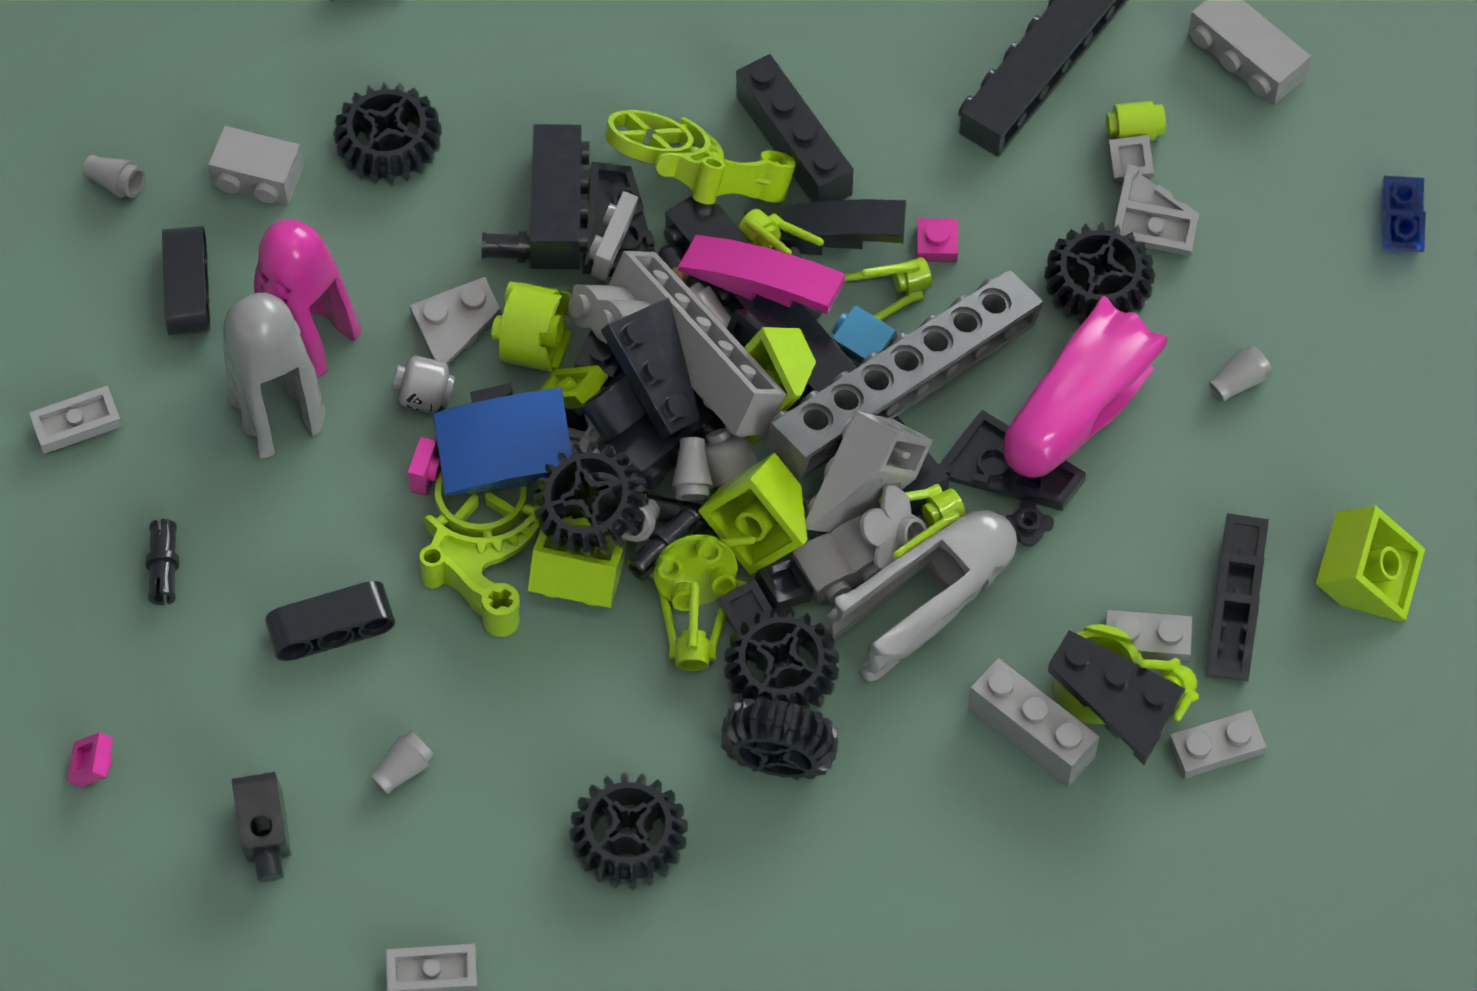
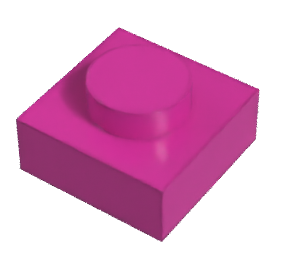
M918 218L917 258L923 257L926 261L957 262L958 219Z
M420 437L408 470L411 492L427 496L432 481L436 482L441 472L436 440Z
M98 732L75 741L67 782L83 787L106 778L112 764L111 749L113 738Z

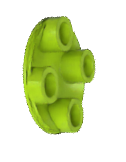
M690 535L672 542L660 553L656 560L657 564L655 563V570L653 571L654 582L660 594L672 602L675 609L683 612L689 611L690 585L693 582L699 584V605L709 604L718 600V598L735 590L737 586L738 565L733 550L724 541L709 535Z

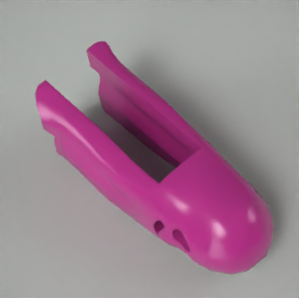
M282 219L271 224L265 231L258 246V262L255 268L253 283L254 293H268L277 296L288 306L300 328V336L305 345L306 352L314 366L317 377H319L328 370L323 344L311 313L327 317L337 331L352 341H355L360 335L362 327L356 317L338 266L318 232L310 225L297 219Z
M1101 296L1094 310L1067 342L1049 373L1036 386L1009 425L1004 437V457L1007 465L1020 476L1037 478L1052 472L1075 454L1096 433L1111 423L1132 400L1146 379L1152 374L1154 367L1150 364L1165 348L1167 336L1151 332L1141 321L1138 314L1119 311L1106 296Z

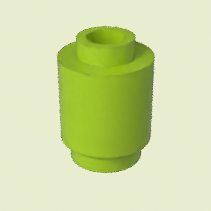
M1153 101L1114 104L1112 112L1106 113L1108 136L1121 139L1149 135L1150 141H1155L1157 136H1165L1166 115L1163 104H1154Z

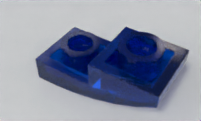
M1383 177L1381 192L1383 250L1424 252L1426 211H1423L1424 178Z

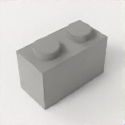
M224 126L208 166L213 186L218 187L224 192L231 194L239 192L255 196L260 201L266 203L278 202L289 205L303 171L304 161L300 144Z

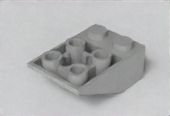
M855 411L853 417L847 421L842 430V442L836 455L826 465L824 471L825 479L818 494L812 498L808 505V517L805 521L806 529L830 533L841 524L863 515L866 511L872 508H880L881 504L878 502V499L882 496L885 485H894L902 490L916 479L933 439L894 419Z

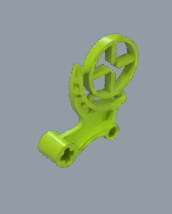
M622 110L609 116L604 133L606 141L614 149L633 159L655 164L654 167L659 175L675 177L685 183L693 191L692 198L703 204H714L717 196L724 194H741L771 203L783 202L786 200L796 161L791 156L774 150L763 151L757 162L739 163L724 159V152L720 144L700 126L685 117L681 118L680 123L652 112ZM626 126L630 131H618L616 128ZM648 130H655L651 137L650 145H644ZM679 143L681 147L672 148L669 144Z
M440 472L435 484V505L439 517L435 519L429 514L423 518L425 528L434 538L431 545L424 547L420 552L421 582L424 586L431 589L439 588L444 583L454 588L465 598L470 607L482 616V624L489 634L496 637L509 636L520 625V596L518 591L507 583H493L485 578L482 572L491 565L513 557L533 540L543 523L539 522L534 514L535 510L540 506L527 504V486L518 487L520 498L515 507L492 494L493 490L483 491L486 494V506L501 514L504 518L486 524L466 522L479 506L477 492L467 493L471 497L453 515L446 508L442 500L444 487L442 473ZM523 514L529 515V517L517 528L507 533L501 534L512 528L520 520ZM446 524L447 526H449V527H450L451 529H453L454 531H452V530L446 528L444 525Z

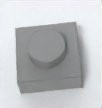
M1149 135L1109 140L1114 183L1124 182L1127 164L1136 166L1139 169V173L1145 178H1154Z

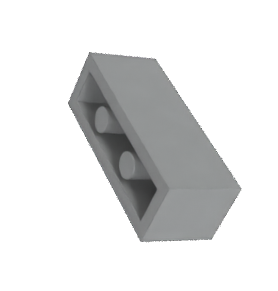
M1206 0L1192 11L1188 35L1191 36L1193 42L1201 49H1207L1220 60V63L1227 71L1236 73L1248 83L1256 95L1266 98L1273 105H1276L1307 78L1311 55L1244 0Z
M998 658L971 686L968 709L1067 787L1096 757L1099 735Z

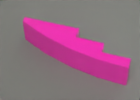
M702 235L694 237L678 266V271L752 301L755 295L758 294L789 308L793 301L827 315L845 283V273L810 260L762 246Z

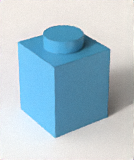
M856 305L849 314L843 313L839 317L832 330L834 334L832 339L846 356L859 364L871 353H881L890 347L891 343L898 337L895 329Z

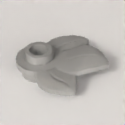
M885 485L883 487L881 507L866 511L860 520L862 537L868 544L877 547L874 565L881 570L896 560L893 558V553L927 529L921 519L911 514L909 497L904 491L894 485Z

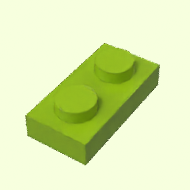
M598 365L554 369L538 391L562 388L564 406L567 409L581 408L582 404L600 390L609 376Z

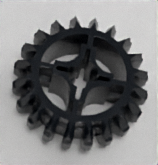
M383 82L381 90L374 91L368 85L366 95L362 96L354 92L352 97L353 103L343 102L342 114L336 115V128L333 133L334 140L337 144L338 156L344 159L345 166L349 171L356 169L360 179L371 174V180L375 185L382 177L387 178L391 185L395 177L402 176L408 182L411 171L422 175L424 170L423 163L433 164L434 152H439L441 146L442 128L439 123L437 110L435 107H431V102L427 96L419 98V92H417L415 87L405 92L401 83L395 89H389L388 85ZM409 121L418 127L419 130L416 135L409 132L407 127ZM360 131L365 133L367 139H369V143L366 146L357 139Z
M1102 222L1098 225L1097 230H1091L1085 223L1081 228V234L1070 229L1066 240L1058 238L1054 250H1051L1048 254V265L1045 267L1044 278L1047 281L1046 290L1048 295L1053 296L1055 308L1064 307L1066 319L1077 314L1079 315L1078 321L1081 325L1094 310L1101 296H1106L1119 311L1125 313L1141 312L1145 306V300H1149L1152 295L1153 287L1151 285L1155 280V272L1152 269V255H1146L1144 242L1134 244L1135 237L1133 232L1122 236L1120 235L1121 229L1119 225L1112 231H1107ZM1105 268L1104 275H1100L1102 269ZM1099 275L1097 281L1094 283L1095 276ZM1076 284L1082 286L1085 290L1081 289Z
M590 442L586 453H583L579 445L574 444L573 456L569 458L564 453L558 452L557 457L560 464L557 467L552 464H545V470L550 477L537 478L536 484L543 491L533 494V501L536 505L540 506L535 510L534 514L539 522H543L541 525L542 532L545 536H552V542L556 547L561 548L566 544L567 551L572 555H575L581 547L586 557H592L595 547H599L602 554L608 555L610 550L609 543L613 541L618 547L624 548L625 542L621 536L625 532L629 535L637 536V529L632 522L645 521L646 515L639 508L649 505L647 495L642 493L648 486L645 479L639 477L641 470L636 463L629 464L630 458L625 452H620L616 455L613 446L608 444L600 452L597 444ZM591 473H608L617 477L619 481L610 483L609 480L598 482L592 478ZM576 480L574 487L564 494L567 487ZM588 486L590 487L594 495L597 496H593L596 500L594 503H592L594 513L591 511L588 505L585 504L589 503L587 501V498L590 496ZM615 506H618L615 513L606 520L608 512ZM570 516L573 520L586 518L590 522L591 527L580 528L571 526L562 519Z
M773 608L770 611V618L766 620L757 612L754 616L755 626L743 621L740 625L742 635L732 634L730 637L731 648H728L724 653V661L727 662L724 667V676L731 680L729 682L730 692L732 694H739L738 702H743L747 698L757 700L758 697H763L767 700L778 698L784 702L792 701L793 704L799 706L807 705L809 710L810 704L821 708L824 704L823 695H831L833 693L834 683L832 681H836L839 678V668L836 666L839 663V652L833 649L834 639L832 635L823 636L825 627L822 625V622L810 627L811 617L809 614L806 613L800 620H797L792 608L788 610L786 617H778L777 610ZM800 646L813 656L817 665L815 669L807 666V661L799 656ZM789 658V665L787 666L785 663ZM748 660L756 663L757 669L764 672L763 684L756 680L748 670ZM779 662H785L784 667H777L774 672V664L777 663L779 666ZM786 686H793L792 688L782 689Z
M758 697L757 700L744 699L743 702L734 703L732 708L728 709L727 717L724 718L721 729V748L727 752L729 758L737 760L740 766L752 768L753 772L759 771L766 775H774L781 778L789 777L798 780L800 777L813 779L816 776L825 775L826 771L831 769L833 760L836 759L838 730L833 726V722L828 718H823V714L819 711H811L807 705L799 706L793 704L792 701L784 702L778 698L767 700L763 697Z
M624 772L620 777L621 783L614 784L613 780L606 776L604 779L605 789L603 790L591 784L589 788L591 799L580 797L577 801L580 811L571 814V824L575 827L569 830L570 840L576 843L573 846V854L576 858H583L581 863L585 872L595 869V879L598 882L603 881L610 875L611 886L615 889L620 885L622 879H627L629 887L634 890L637 886V879L643 878L645 883L651 886L654 883L653 872L666 877L669 874L667 863L678 865L680 853L677 850H684L686 848L687 840L683 834L688 831V823L685 819H682V816H684L683 805L681 803L674 804L675 793L672 790L661 793L662 783L659 779L650 786H647L646 776L643 773L637 777L636 782H629V776ZM623 805H637V807L627 808ZM605 815L608 818V826L610 828L604 833V839L597 843L593 836L594 828L599 819ZM660 819L665 829L661 839L653 847L650 844V836L647 833L653 829V823ZM621 827L623 829L629 827L630 831L632 828H636L637 835L635 833L628 834V830L626 834L621 833ZM625 853H629V854H633V855H635V856H634V857H621V856H619V855L625 854Z

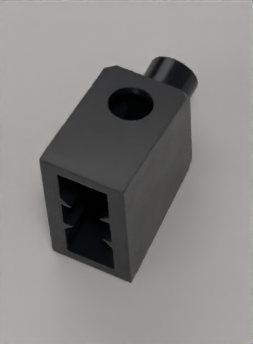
M276 772L231 779L241 846L247 861L255 862L257 880L259 882L282 879L284 873L281 858L291 855L283 790ZM263 832H270L265 837H259V835Z

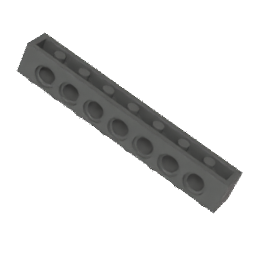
M1010 269L997 278L994 276L987 278L977 291L969 296H959L940 315L936 313L930 315L912 333L908 334L905 332L900 334L891 343L890 347L881 353L873 352L863 360L859 367L850 373L843 371L837 375L830 386L820 392L817 390L810 392L801 401L799 406L789 412L786 410L779 412L768 425L770 430L764 448L770 454L775 452L797 481H800L836 455L842 442V430L847 421L853 417L855 411L894 419L1032 328L1036 323L1044 301Z

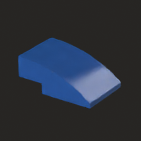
M562 388L488 399L433 414L445 496L528 486L529 482L537 481V478L550 477L545 470V464H552L557 467L560 464L557 457L558 452L564 453L567 458L572 456Z

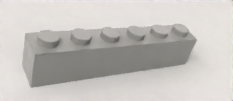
M623 251L609 285L625 287L633 294L636 300L647 301L650 304L669 297L691 385L703 399L704 405L713 410L725 423L726 429L736 436L767 435L770 430L768 425L777 415L787 394L656 252Z

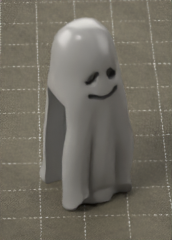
M254 293L236 301L227 312L223 328L227 401L231 406L241 410L243 432L249 436L257 437L258 458L266 459L275 454L268 417L261 394V383L278 377L287 395L298 399L303 422L312 437L321 432L325 420V405L322 402L317 375L300 336V328L288 306L279 297L268 293Z
M990 510L972 511L962 516L893 561L854 590L835 597V609L826 615L829 624L825 627L824 636L832 635L835 641L914 577L929 568L947 589L918 608L871 645L868 652L870 660L861 667L859 674L869 682L878 680L901 660L909 657L952 622L960 611L969 605L981 591L985 592L993 580L1005 570L1013 560L1017 546V536L1013 525L1003 515Z

